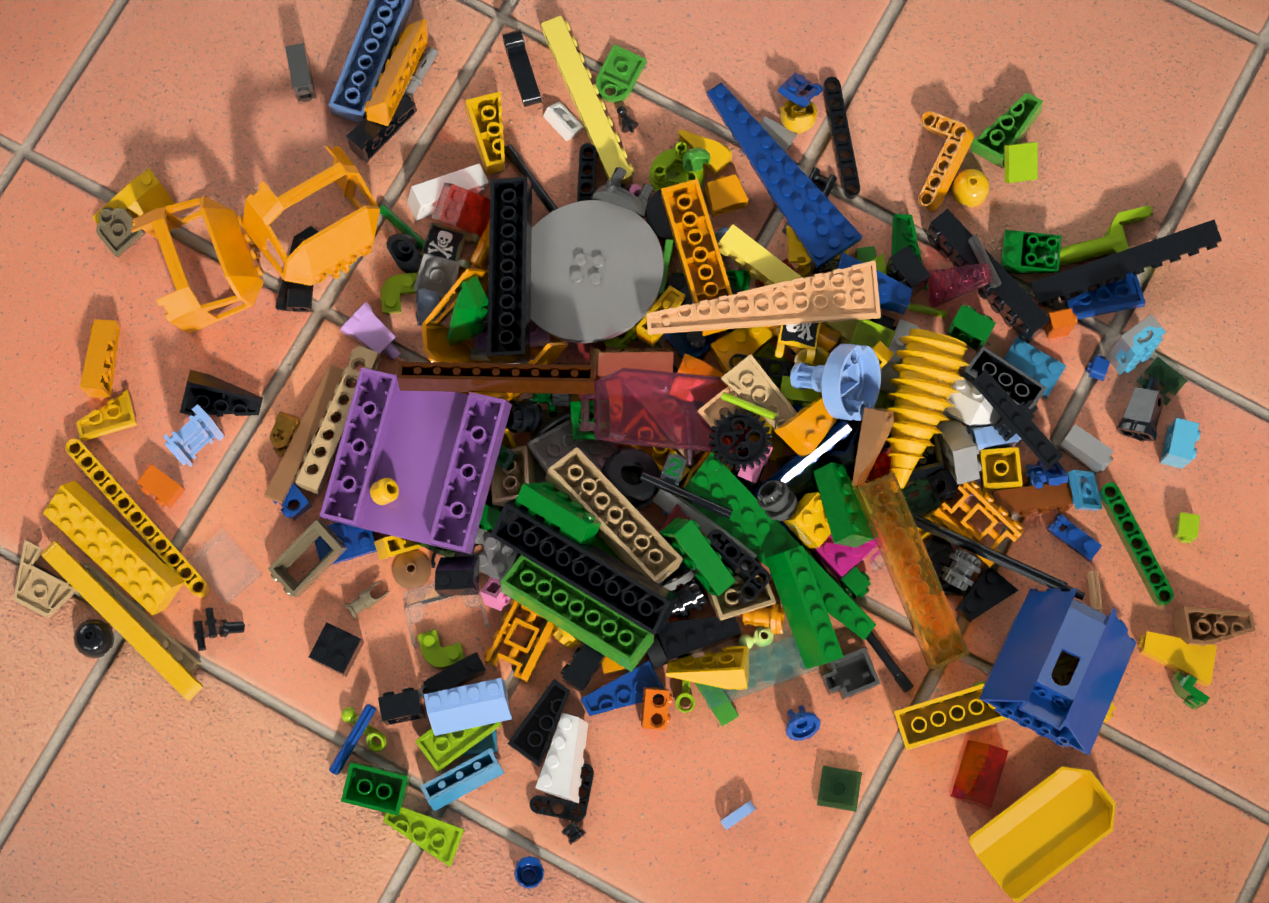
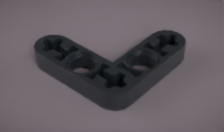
M583 764V767H581V771L584 768H588V772L591 773L586 776L585 782H589V786L581 783V787L587 790V795L584 798H579V802L586 801L585 805L581 804L580 811L583 812V815H579L576 818L575 814L572 813V810H576L577 803L545 796H534L530 800L531 810L540 815L571 821H582L587 814L594 778L593 768L588 764ZM540 799L542 804L548 805L547 801H551L549 813L545 812L547 808L544 807L536 810V806L533 803ZM561 803L564 806L561 814L553 812L552 807L554 804Z

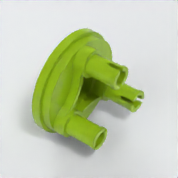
M678 142L675 148L662 152L652 162L649 179L655 193L662 188L698 179L702 189L705 181L704 166H702L700 171L686 172L683 170L682 157L687 151V144L683 142V145H681L682 142Z

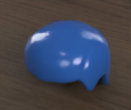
M532 856L522 858L514 869L515 880L521 887L527 889L537 887L544 877V868L540 860Z

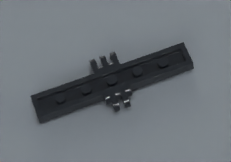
M986 369L971 381L975 388L1002 417L993 428L997 430L1000 426L1003 427L998 432L1000 436L1006 431L1009 433L1003 438L1005 442L1017 434L1048 469L1063 457L1031 421L1035 417L1033 413L1038 409L1036 405L1030 410L1028 409L1033 403L1031 399L1025 404L1021 402L1017 405Z

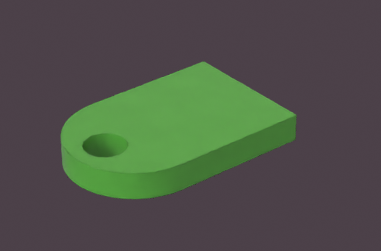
M613 45L596 78L599 96L611 103L625 100L631 94L647 63V59L617 45ZM608 88H612L616 92L614 95L609 96L605 91Z

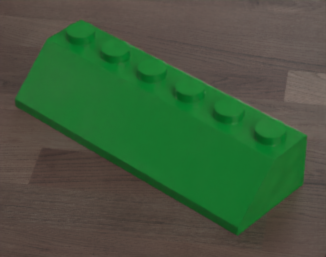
M803 545L765 558L805 668H813L843 658L842 650Z

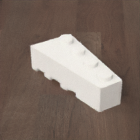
M479 163L411 186L407 204L415 221H418L472 196L483 194L489 182Z
M565 713L561 714L535 788L544 793L579 803L580 796H578L582 781L580 776L581 767L584 764L583 750L586 747L587 722L579 717Z

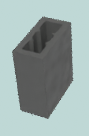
M304 43L286 46L292 87L298 102H309L316 98L310 61Z

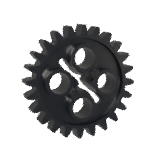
M735 409L733 415L728 411L727 417L721 414V421L715 420L717 427H711V431L714 433L709 434V438L713 439L709 442V446H714L711 449V453H717L715 460L722 459L721 466L728 463V470L735 466L736 472L739 467H742V470L745 472L747 466L753 470L754 463L760 466V459L766 460L765 454L770 453V449L767 447L772 446V442L767 440L772 438V434H766L769 432L770 427H764L766 421L760 422V415L754 418L752 411L747 415L746 409H743L742 414H739L738 409ZM741 424L744 429L736 430L733 425ZM751 427L752 429L745 435L744 441H741L735 451L730 453L729 451L736 445L737 439H741L747 428ZM755 435L759 438V441L752 442L749 437ZM728 438L732 444L725 445L722 443V440ZM744 450L747 452V456L741 457L737 452Z

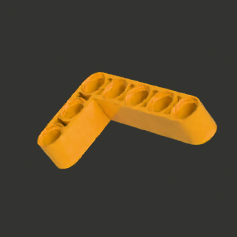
M929 111L921 117L922 126L930 133L947 140L919 194L918 202L927 211L935 212L942 204L973 141L974 133L962 122Z

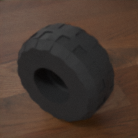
M628 447L617 450L607 459L601 473L634 507L644 504L654 495L657 487L639 480L638 485L628 484L623 480L621 471L631 470L637 474L639 479L643 471L660 478L658 465L653 460V457L641 449Z

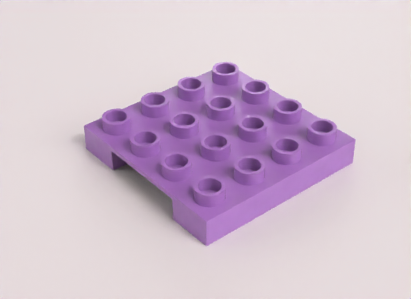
M361 367L320 517L329 521L471 555L512 405L507 400L473 392L464 394L443 391H400L397 375ZM382 478H391L397 483L399 488L397 499L386 505L376 504L371 498L370 487L374 482Z

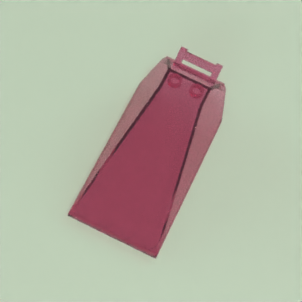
M621 368L597 380L595 383V394H579L582 413L580 430L594 431V438L619 444L711 452L714 446H709V442L713 440L709 438V434L714 432L711 431L710 426L698 414V410L724 390L727 385L720 379L721 377ZM589 399H594V423L589 422ZM741 426L737 430H742L744 428L743 426ZM750 427L747 428L741 439H737L736 445L729 451L730 453H733L738 444L744 441L745 435L750 431ZM728 438L722 441L725 445L732 444ZM739 450L737 452L738 454L747 455V452L744 450Z

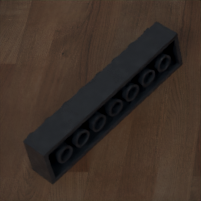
M948 208L930 223L926 234L929 242L932 245H936L940 249L941 255L953 263L954 269L965 276L967 283L978 290L980 297L984 300L986 299L991 304L992 310L1004 318L1005 324L1016 331L1019 339L1030 343L1045 330L1050 321L1048 315L985 249L1001 280L1000 286L991 288L968 242L969 238L973 237V235Z

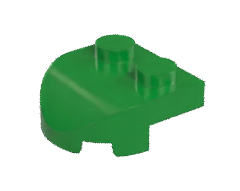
M1176 671L1172 678V686L1175 693L1184 700L1183 703L1192 709H1198L1205 705L1210 697L1194 687L1197 679L1191 675L1183 677L1181 671Z

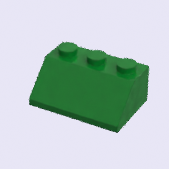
M350 762L340 802L399 816L407 795L411 775L360 762Z

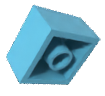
M1176 418L1168 426L1160 463L1183 469L1187 464H1190L1192 459H1195L1197 448H1194L1195 442L1199 440L1201 430H1198L1199 423Z

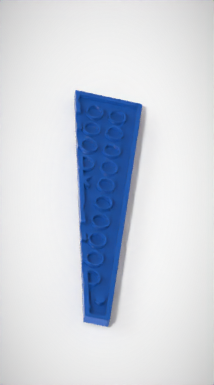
M722 82L707 91L708 99L721 116L724 124L730 129L734 140H737L741 151L749 159L750 165L773 201L777 204L780 212L786 217L790 228H793L797 239L805 247L806 253L817 270L862 240V235Z

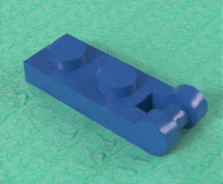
M1058 513L1054 518L1055 521L1052 524L1050 523L1046 529L1090 562L1102 545L1068 521L1065 516ZM1061 525L1066 528L1063 532L1058 529Z

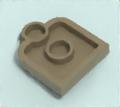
M107 207L99 213L100 222L96 227V232L115 257L119 258L146 232L141 229L132 233L131 228L134 227L132 219L134 218L131 214L122 208L113 209Z

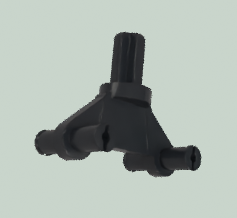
M213 608L205 609L207 620L205 621L206 627L204 629L202 621L194 622L196 632L194 633V639L197 640L198 651L206 650L205 638H216L217 634L220 637H227L228 634L243 633L245 631V624L242 621L227 622L226 619H215Z

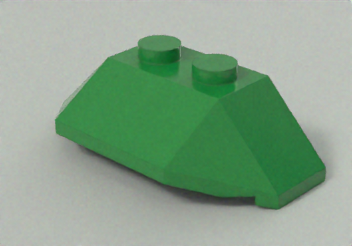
M472 275L462 281V288L454 305L447 336L448 344L451 346L469 340L477 334L479 335L484 329L483 323L488 312V299L476 275Z

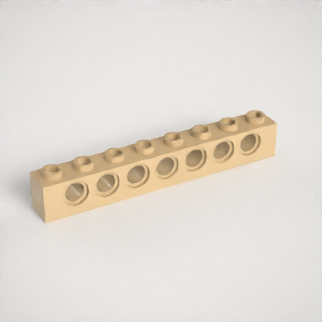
M357 345L356 350H352L349 357L351 361L348 367L343 369V378L341 383H338L335 387V396L327 405L326 416L321 418L318 426L320 429L311 440V449L304 455L302 469H299L295 475L298 487L320 495L337 456L356 386L349 388L348 385L351 382H357L360 371H356V367L364 365V368L376 371L381 360L378 352ZM343 399H349L346 405H341L340 402ZM335 416H341L339 422L332 421ZM334 433L331 439H325L326 434ZM320 450H325L326 453L324 456H317V453ZM311 468H318L315 474H309Z

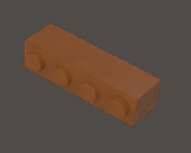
M1061 483L1057 486L1043 484V487L1040 489L1035 486L996 490L991 495L994 498L993 502L998 507L1002 506L1005 508L1010 518H1012V515L1020 514V517L1030 516L1033 512L1047 514L1050 513V510L1058 509V512L1070 510L1069 508L1074 505L1069 483Z

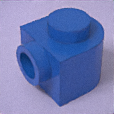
M1095 355L1093 362L1089 361L1086 370L1089 373L1088 377L1104 381L1110 361L1106 360L1107 358L1104 356Z

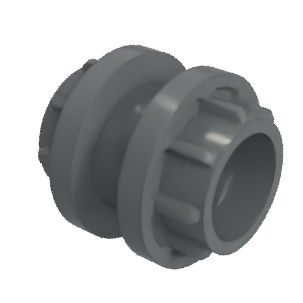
M771 480L763 484L758 491V505L763 510H766L765 513L770 519L784 521L795 513L797 498L793 492L789 491V487L785 482Z
M957 549L954 554L951 553L949 555V558L953 560L950 567L943 566L942 571L944 573L942 579L965 591L968 586L972 587L974 584L970 580L973 572L980 573L981 569L979 566L981 561L968 552Z

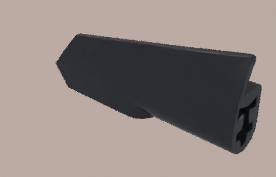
M309 226L304 231L295 235L289 255L304 240L315 235L318 231ZM282 280L275 308L292 312L312 311L313 285Z

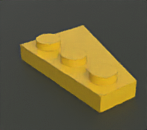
M128 389L122 392V395L115 400L111 399L108 401L107 405L101 409L92 411L76 422L82 442L137 425Z

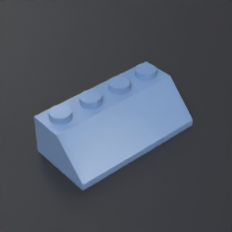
M502 678L424 694L427 714L435 736L512 720L506 683Z

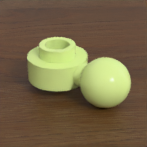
M759 627L755 630L753 636L748 634L741 635L738 639V645L748 646L749 649L754 643L760 647H766L773 641V634L770 628ZM761 633H765L767 639H763Z

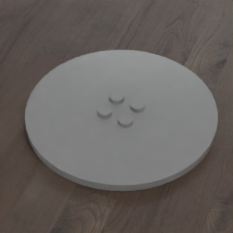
M602 200L579 201L552 211L532 228L530 320L547 334L574 343L605 341L633 328L653 307L661 291L664 279L663 252L659 240L650 225L634 211Z

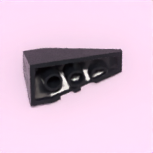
M190 370L180 413L194 416L195 413L192 409L198 404L208 415H216L217 417H221L223 414H234L235 416L259 415L263 397L210 374Z

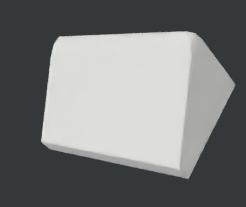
M560 101L548 107L543 115L566 141L572 139L584 128Z

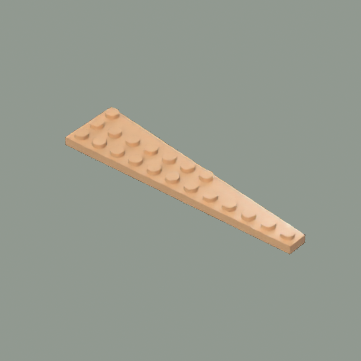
M876 261L853 265L845 269L840 268L824 274L819 273L811 277H802L792 281L750 289L734 295L720 296L717 299L703 300L691 305L686 304L677 308L646 314L648 335L880 318Z

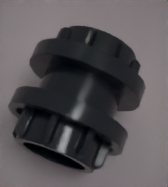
M529 398L509 401L512 406L506 425L508 430L513 433L533 432L540 426L543 421V411L539 404L529 400Z
M695 579L683 584L684 587L679 590H672V592L679 595L672 611L677 618L682 616L688 618L690 616L689 610L695 607L700 611L703 609L702 605L707 603V597Z

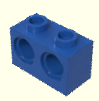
M293 483L283 504H281L283 508L280 510L287 519L291 516L295 521L310 509L312 505ZM299 502L298 508L290 509L291 503Z

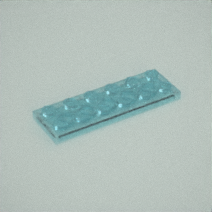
M792 636L749 652V682L747 689H724L700 683L699 685L710 710L818 670L819 666L809 669L805 668L795 638Z

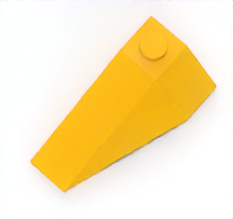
M149 168L134 178L92 218L98 225L100 222L99 213L107 207L125 209L133 218H136L154 209L175 203Z
M748 646L722 648V652L712 654L709 651L705 652L704 656L698 658L688 656L668 661L666 676L724 689H747L749 682Z

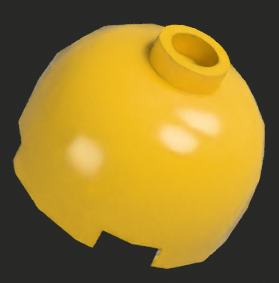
M791 100L786 101L784 106L780 107L781 122L787 130L801 134L811 129L815 124L817 107L811 101L805 108L800 107Z
M976 169L963 170L953 180L951 188L953 198L957 203L970 208L979 206L985 201L989 193L988 178L984 173Z

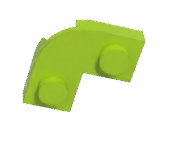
M417 273L394 275L384 282L381 289L383 314L402 313L401 295L417 292L413 289Z
M436 629L417 635L425 660L434 667L447 668L465 658L460 642L441 647Z

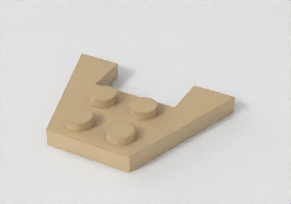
M24 540L13 600L50 618L77 591L68 582H64L35 567L43 549Z

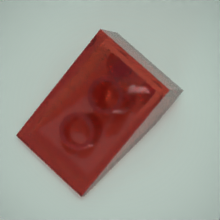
M444 182L432 218L482 237L490 220V199L452 183Z

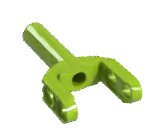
M1152 206L1119 212L1104 237L1061 247L1059 267L1112 255L1129 249L1122 225L1142 221L1153 215Z

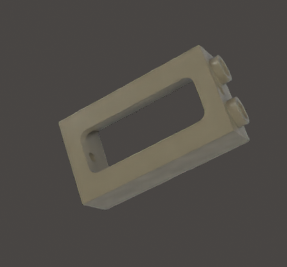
M315 520L268 569L271 572V577L284 586L283 590L289 596L298 597L348 547L323 520ZM321 536L332 550L300 582H296L288 573V568Z

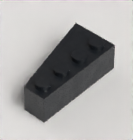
M403 94L389 126L369 121L366 118L346 135L350 149L367 163L417 112L415 103Z

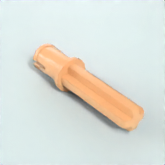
M1090 571L1087 573L1091 608L1103 613L1105 608L1102 606L1099 572Z

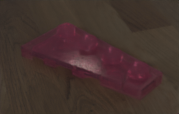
M981 263L933 271L928 270L931 275L927 283L931 307L940 306L992 283L993 277L990 264Z

